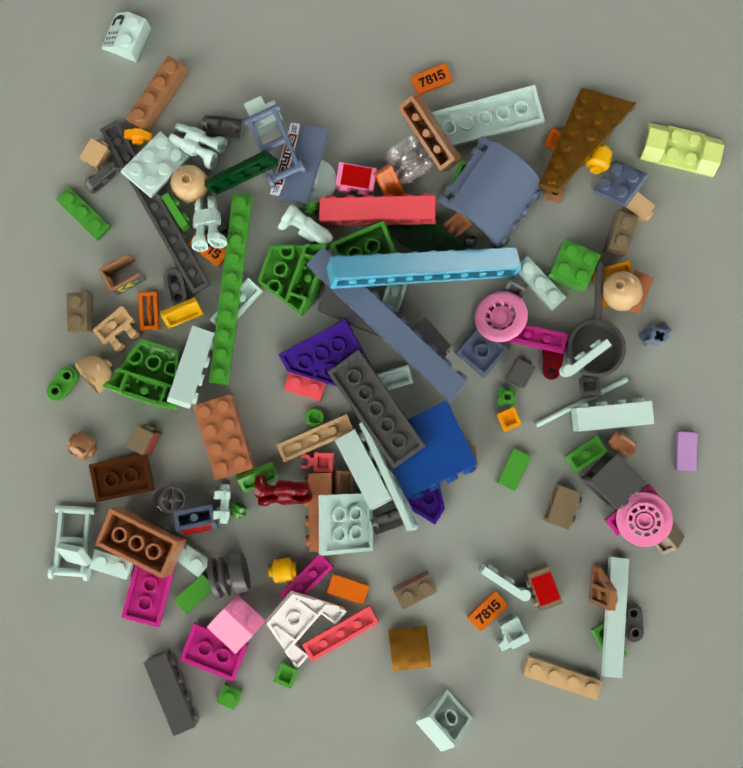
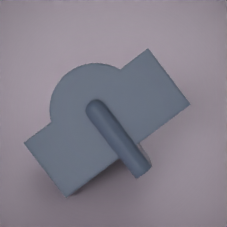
M665 321L656 326L654 323L647 324L649 329L639 334V337L644 346L650 343L660 345L667 341L668 333L672 330L670 327L668 328Z

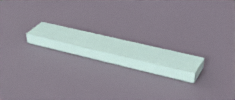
M360 423L359 426L407 531L419 528L418 521L391 464L364 425Z
M608 557L607 576L617 590L618 602L615 611L605 609L601 676L622 678L629 574V559Z

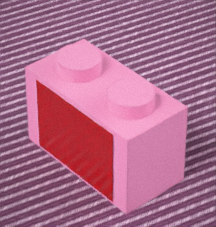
M339 162L335 183L336 189L344 194H350V192L358 193L357 195L361 197L373 195L376 182L373 174L377 172V168Z

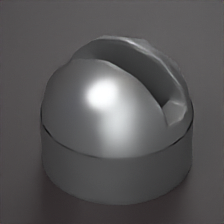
M465 235L462 237V243L467 249L469 247L474 249L477 246L478 237Z

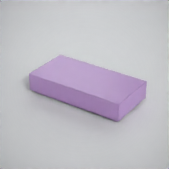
M676 432L675 470L696 471L698 433Z

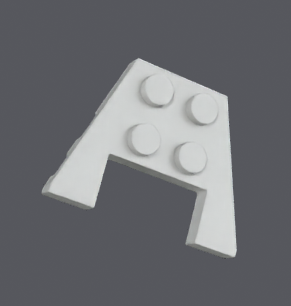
M290 591L265 621L295 668L298 669L308 657L306 651L296 644L301 636L321 614L336 625L347 611L343 606Z

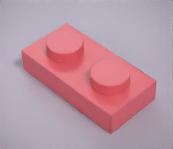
M289 372L284 390L321 401L326 383Z

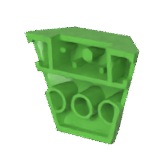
M328 243L270 246L257 282L290 306L299 315L303 316L316 302L322 285V281L308 268L307 263L322 247L328 251Z
M141 339L126 357L127 359L114 371L115 373L109 383L106 381L103 387L125 398L160 409L177 410V405L167 402L178 369L179 351Z

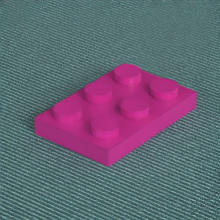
M135 565L121 618L159 627L175 569L172 575L161 578Z
M195 622L183 649L180 661L234 682L249 643L246 642L234 654L207 626Z

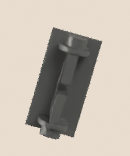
M205 115L201 120V125H203V131L208 135L240 138L242 119Z
M397 508L375 515L370 520L375 535L404 526Z

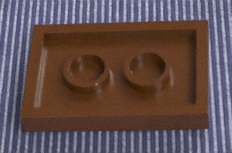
M137 454L89 464L96 502L155 490L148 454Z

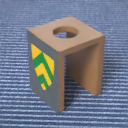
M129 253L98 269L110 292L116 295L146 280L145 276L138 273L115 286L110 274L136 261Z

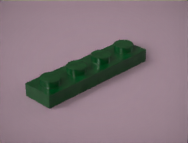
M264 150L205 179V187L218 195L278 166V159L267 150Z

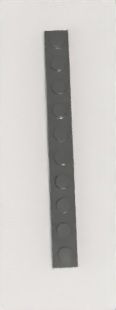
M116 120L100 130L123 169L137 154L129 140L124 138V131ZM129 180L192 293L195 295L211 286L159 193L157 192L150 198Z

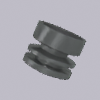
M242 551L228 554L227 563L223 556L217 557V560L215 558L208 559V581L216 599L222 598L223 594L226 597L230 596L231 586L236 594L251 590L250 573Z

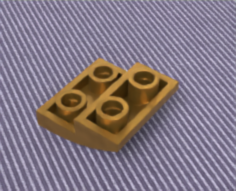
M427 625L388 630L393 671L431 667Z

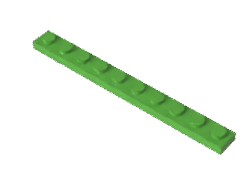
M233 193L209 375V383L229 385L253 204V196L247 194Z

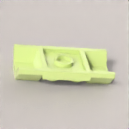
M648 123V135L640 160L713 177L721 164L725 145L723 140L682 128Z

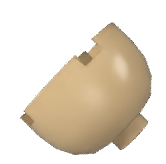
M186 164L180 166L171 176L170 185L172 192L178 200L185 204L195 203L198 198H206L209 189L205 187V179L208 177L202 169L195 165Z
M617 271L611 274L603 284L605 302L612 309L618 311L631 309V307L640 302L643 296V287L640 280L633 273L627 271Z
M89 355L75 363L81 376L85 377L87 384L97 394L106 389L103 387V384L106 381L109 383L113 376L111 371L113 366L108 359L103 360L99 356Z

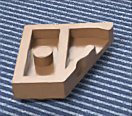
M592 565L589 602L608 611H615L618 602L617 590L600 565Z

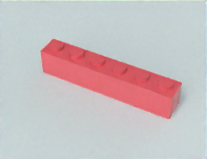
M423 193L420 196H413L411 194H402L401 196L384 194L382 197L346 195L344 198L326 196L325 198H320L319 221L322 226H368L384 221L387 225L436 224V197L429 193Z

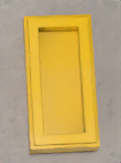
M196 297L160 311V315L168 329L204 315Z

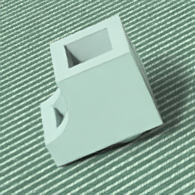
M259 96L244 103V106L250 117L276 103L273 100L265 104L262 97ZM274 114L254 123L259 136L276 129L277 121Z
M515 613L498 621L501 635L496 641L502 652L509 648L513 650L530 641Z

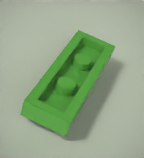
M68 187L56 199L96 240L99 241L112 228L72 188Z

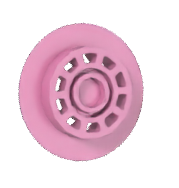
M496 291L485 296L480 301L475 311L474 321L477 330L483 337L495 342H504L515 338L523 331L528 319V310L526 304L518 295L509 291Z
M645 492L632 495L628 499V504L622 509L619 508L617 510L616 523L618 530L628 542L641 547L657 545L664 541L671 532L673 526L671 509L657 495ZM650 506V507H653L654 509L651 511V510L648 509V507ZM637 508V511L633 513L632 510Z

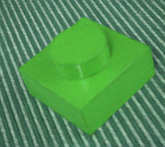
M281 661L273 682L291 689L299 668L297 669Z
M225 682L217 703L234 710L243 690Z

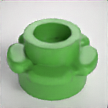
M309 201L308 205L303 204L301 208L304 209V213L315 215V212L319 211V203Z
M233 502L232 506H229L230 514L236 518L245 517L247 507L241 503Z

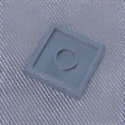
M476 328L455 354L481 377L485 378L509 349L501 342L486 339Z

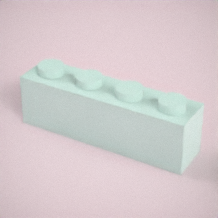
M192 326L167 402L190 409L191 404H196L199 393L195 391L197 385L202 386L205 375L201 373L203 368L207 369L210 357H207L209 350L213 351V337L215 333Z
M634 398L632 403H626V399L614 400L612 405H608L607 401L595 402L596 406L589 407V403L577 404V408L571 409L573 431L578 432L654 424L652 401H645V398Z
M354 429L336 439L335 442L369 508L375 510L393 500L379 467H377L374 461V456L365 444L367 441L363 432Z

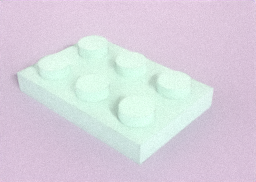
M159 132L121 170V173L152 198L171 179L173 172L189 160L190 156L172 143L162 132Z

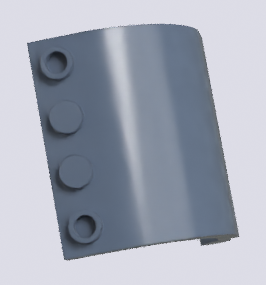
M482 136L478 141V146L470 152L472 155L470 161L454 184L447 185L443 196L440 195L437 201L442 206L453 209L477 225L489 237L492 248L497 249L507 245L510 234L518 229L520 226L519 221L523 216L526 217L531 210L530 205L534 200L537 201L542 191L539 188V177L524 160L506 147Z

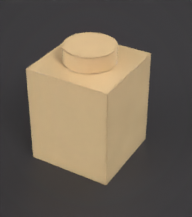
M91 138L79 158L89 166L100 171L101 166L108 162L113 153L108 149L109 145L100 139L95 141Z
M637 192L627 207L622 208L621 212L638 216L637 224L639 225L643 221L647 222L654 214L652 210L656 205Z

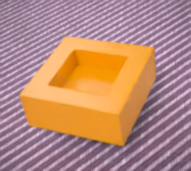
M140 128L124 130V138L131 140L133 144L143 145L144 142L152 140V133Z
M514 407L496 414L503 432L522 424Z

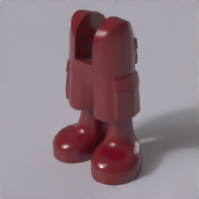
M257 475L255 478L254 492L255 497L258 498L259 506H269L273 503L280 505L304 504L313 499L308 482L278 480L275 485H269L264 475Z

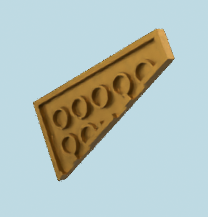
M581 88L541 179L539 188L559 193L579 167L586 163L589 156L594 154L598 147L612 134L616 126L621 124L625 116L636 107V103Z

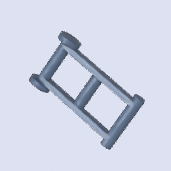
M279 103L243 119L246 127L250 126L260 152L264 150L270 151L285 143L287 144L295 165L276 174L273 168L268 170L269 173L266 174V178L272 188L276 187V182L300 171L303 174L307 173L305 163L302 158H297L279 115L281 107ZM274 114L283 136L263 145L254 123Z

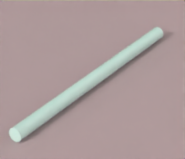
M624 377L600 389L601 395L629 382L628 378ZM597 397L581 399L535 422V425L538 428L570 412L572 408H577V404L587 403Z

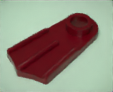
M543 350L542 373L546 379L554 380L559 377V369L562 367L565 350L563 354ZM549 368H552L554 370L553 375H550L548 373Z

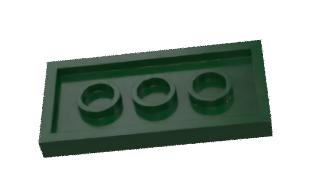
M438 222L436 224L388 225L391 235L411 252L417 251L420 253L433 250L437 252L447 250L458 251L467 249L462 242Z

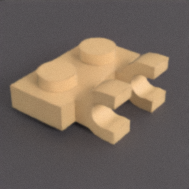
M124 306L119 307L93 329V332L104 345L110 343L120 353L126 349V346L117 338L118 335L126 331L128 336L135 341L141 336L132 326L136 322Z

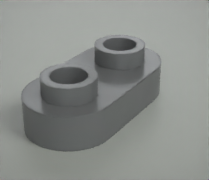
M106 162L101 166L99 172L87 178L85 187L91 194L98 192L118 175L120 168L114 162Z
M177 269L167 270L163 279L169 303L175 306L187 301L188 294L183 275ZM177 276L178 280L173 283L172 278ZM177 295L182 296L180 301H176Z
M627 602L625 637L631 642H638L644 635L642 609L634 602ZM635 610V615L631 616L630 612ZM637 629V633L632 635V631Z

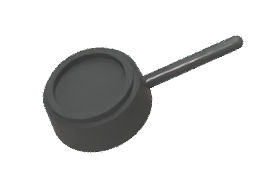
M598 262L596 265L594 319L585 321L577 326L569 336L566 344L567 358L570 364L576 361L574 357L582 351L588 352L591 349L590 345L596 340L600 339L602 341L607 339L612 346L578 371L592 377H603L616 371L622 364L626 354V343L621 331L614 324L601 319L604 272L602 262Z

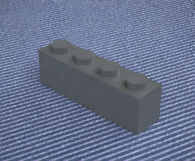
M325 289L317 308L319 312L340 321L346 318L350 325L382 338L331 289Z
M168 649L149 657L144 662V665L171 732L175 736L196 727L199 721V712L196 707H193L191 702L192 695L188 689L186 690L184 685V675L181 671L179 672L176 666L177 658Z

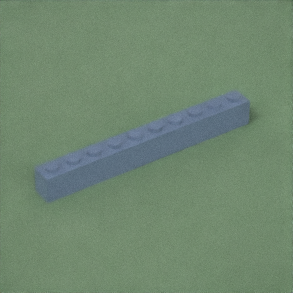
M322 247L307 263V266L331 289L327 265L330 257L337 255L329 249L327 251ZM366 287L331 289L448 401L451 402L467 386V377L460 370L456 372L451 367L453 364L445 356L441 358L436 353L438 350L431 343L426 344L422 340L423 336L416 329L412 331L407 326L409 323L402 316L398 318L393 313L395 310L387 302L383 304L379 300L380 296L373 289L369 291Z

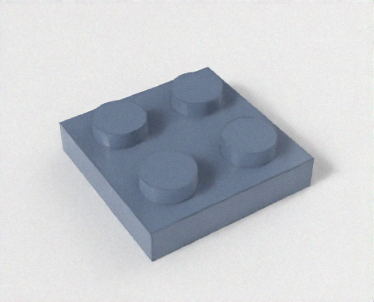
M615 159L595 185L593 191L595 194L626 208L648 179V174Z

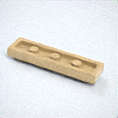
M345 414L276 446L283 462H286L332 442L354 429L348 415Z
M529 655L522 675L595 700L598 698L603 682L601 679Z

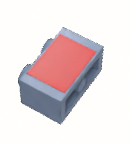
M210 504L174 512L176 532L180 536L218 529L217 519H213L214 506Z

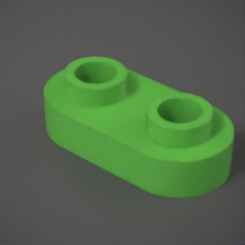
M63 367L48 385V397L54 401L64 400L79 381V371L74 367ZM69 372L70 378L66 379L65 375ZM58 388L59 392L55 395L54 389Z

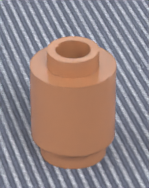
M615 430L607 441L612 449L624 457L632 456L638 448L635 446L637 442L621 431Z

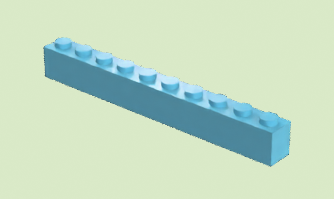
M501 247L497 249L484 248L439 252L433 250L420 253L414 251L401 254L395 252L392 254L376 253L373 255L357 254L354 256L337 255L330 257L327 272L330 287L335 289L510 278L511 276L515 277L522 266L516 248Z

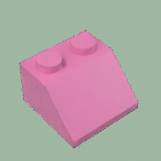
M235 595L207 628L236 654L263 625L265 620L239 595Z

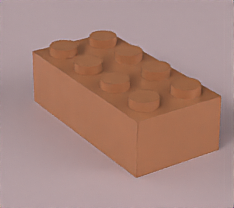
M229 394L193 405L215 480L255 468L256 466L234 395Z
M115 507L110 508L95 545L161 578L172 575L187 539L127 509Z

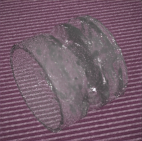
M411 135L396 144L384 157L386 162L392 165L393 169L399 168L396 175L398 178H401L400 183L402 186L419 180L435 165L433 160L429 158L430 156L427 151L420 153L424 147L416 135Z

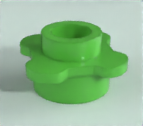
M500 387L497 390V403L499 406L504 404L514 406L516 404L515 388L504 389Z

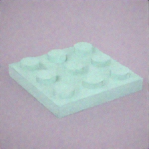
M362 493L319 495V555L373 551V527L370 521L373 519V510L369 508Z

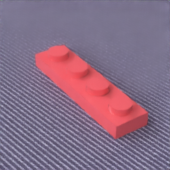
M368 605L302 643V646L311 662L379 624V621L371 606Z

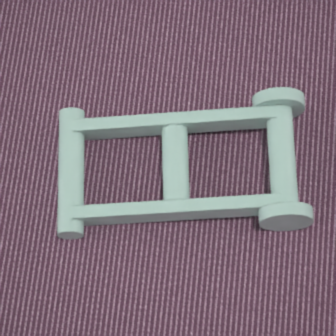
M56 505L55 512L58 513L55 547L60 543L83 545V549L88 554L91 515H95L96 508ZM65 513L85 514L83 538L63 536ZM55 548L54 563H51L48 568L49 579H54L56 575L83 577L84 581L90 580V565H81V569L60 568L61 554Z

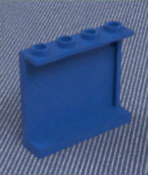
M447 400L408 419L426 444V447L393 469L406 498L415 500L423 496L422 492L428 489L431 492L440 488V483L447 481V483H451L459 479L457 475L463 472L467 475L476 471L475 467L478 466V463Z

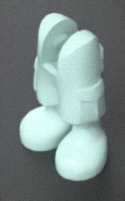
M176 123L174 128L184 134L185 137L182 139L174 134H170L168 139L181 148L184 153L192 157L201 156L205 167L213 170L218 163L217 153L222 154L225 151L227 139L222 136L208 137L206 132L201 129ZM205 144L212 148L214 151L201 147V145Z
M208 196V209H205V203L202 198H198L195 202L193 227L197 231L191 242L192 249L195 251L203 252L208 250V243L214 248H224L227 245V238L219 233L217 229L221 226V214L218 210L215 196ZM208 229V235L206 238L205 231Z
M293 204L289 206L278 226L280 230H285L289 226L297 227L300 229L298 234L313 244L328 243L329 246L333 239L328 229L320 226L309 216L306 217Z

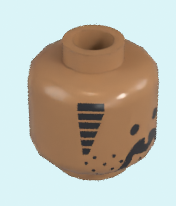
M82 431L77 434L73 433L66 445L68 446V452L81 460H85L89 456L93 457L98 449L95 446L96 439Z

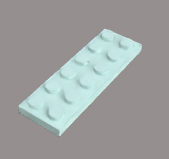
M535 85L432 112L454 147L479 141L482 136L490 138L545 122Z

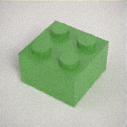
M565 239L559 246L547 277L556 283L581 293L587 289L601 254Z

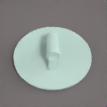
M321 160L309 200L316 203L320 202V198L331 196L336 189V173L332 166L324 160Z

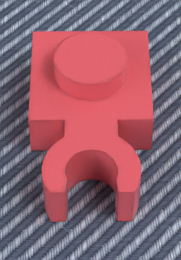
M314 452V457L307 453L302 454V458L308 459V464H302L301 468L306 469L314 466V472H334L335 453Z

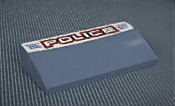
M291 122L287 134L297 158H302L307 173L303 174L300 171L276 182V187H271L269 195L277 200L308 205L329 131ZM286 143L283 146L276 173L295 165Z

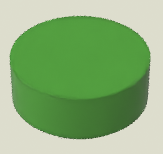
M311 408L306 412L305 421L311 427H318L324 422V413L318 408Z

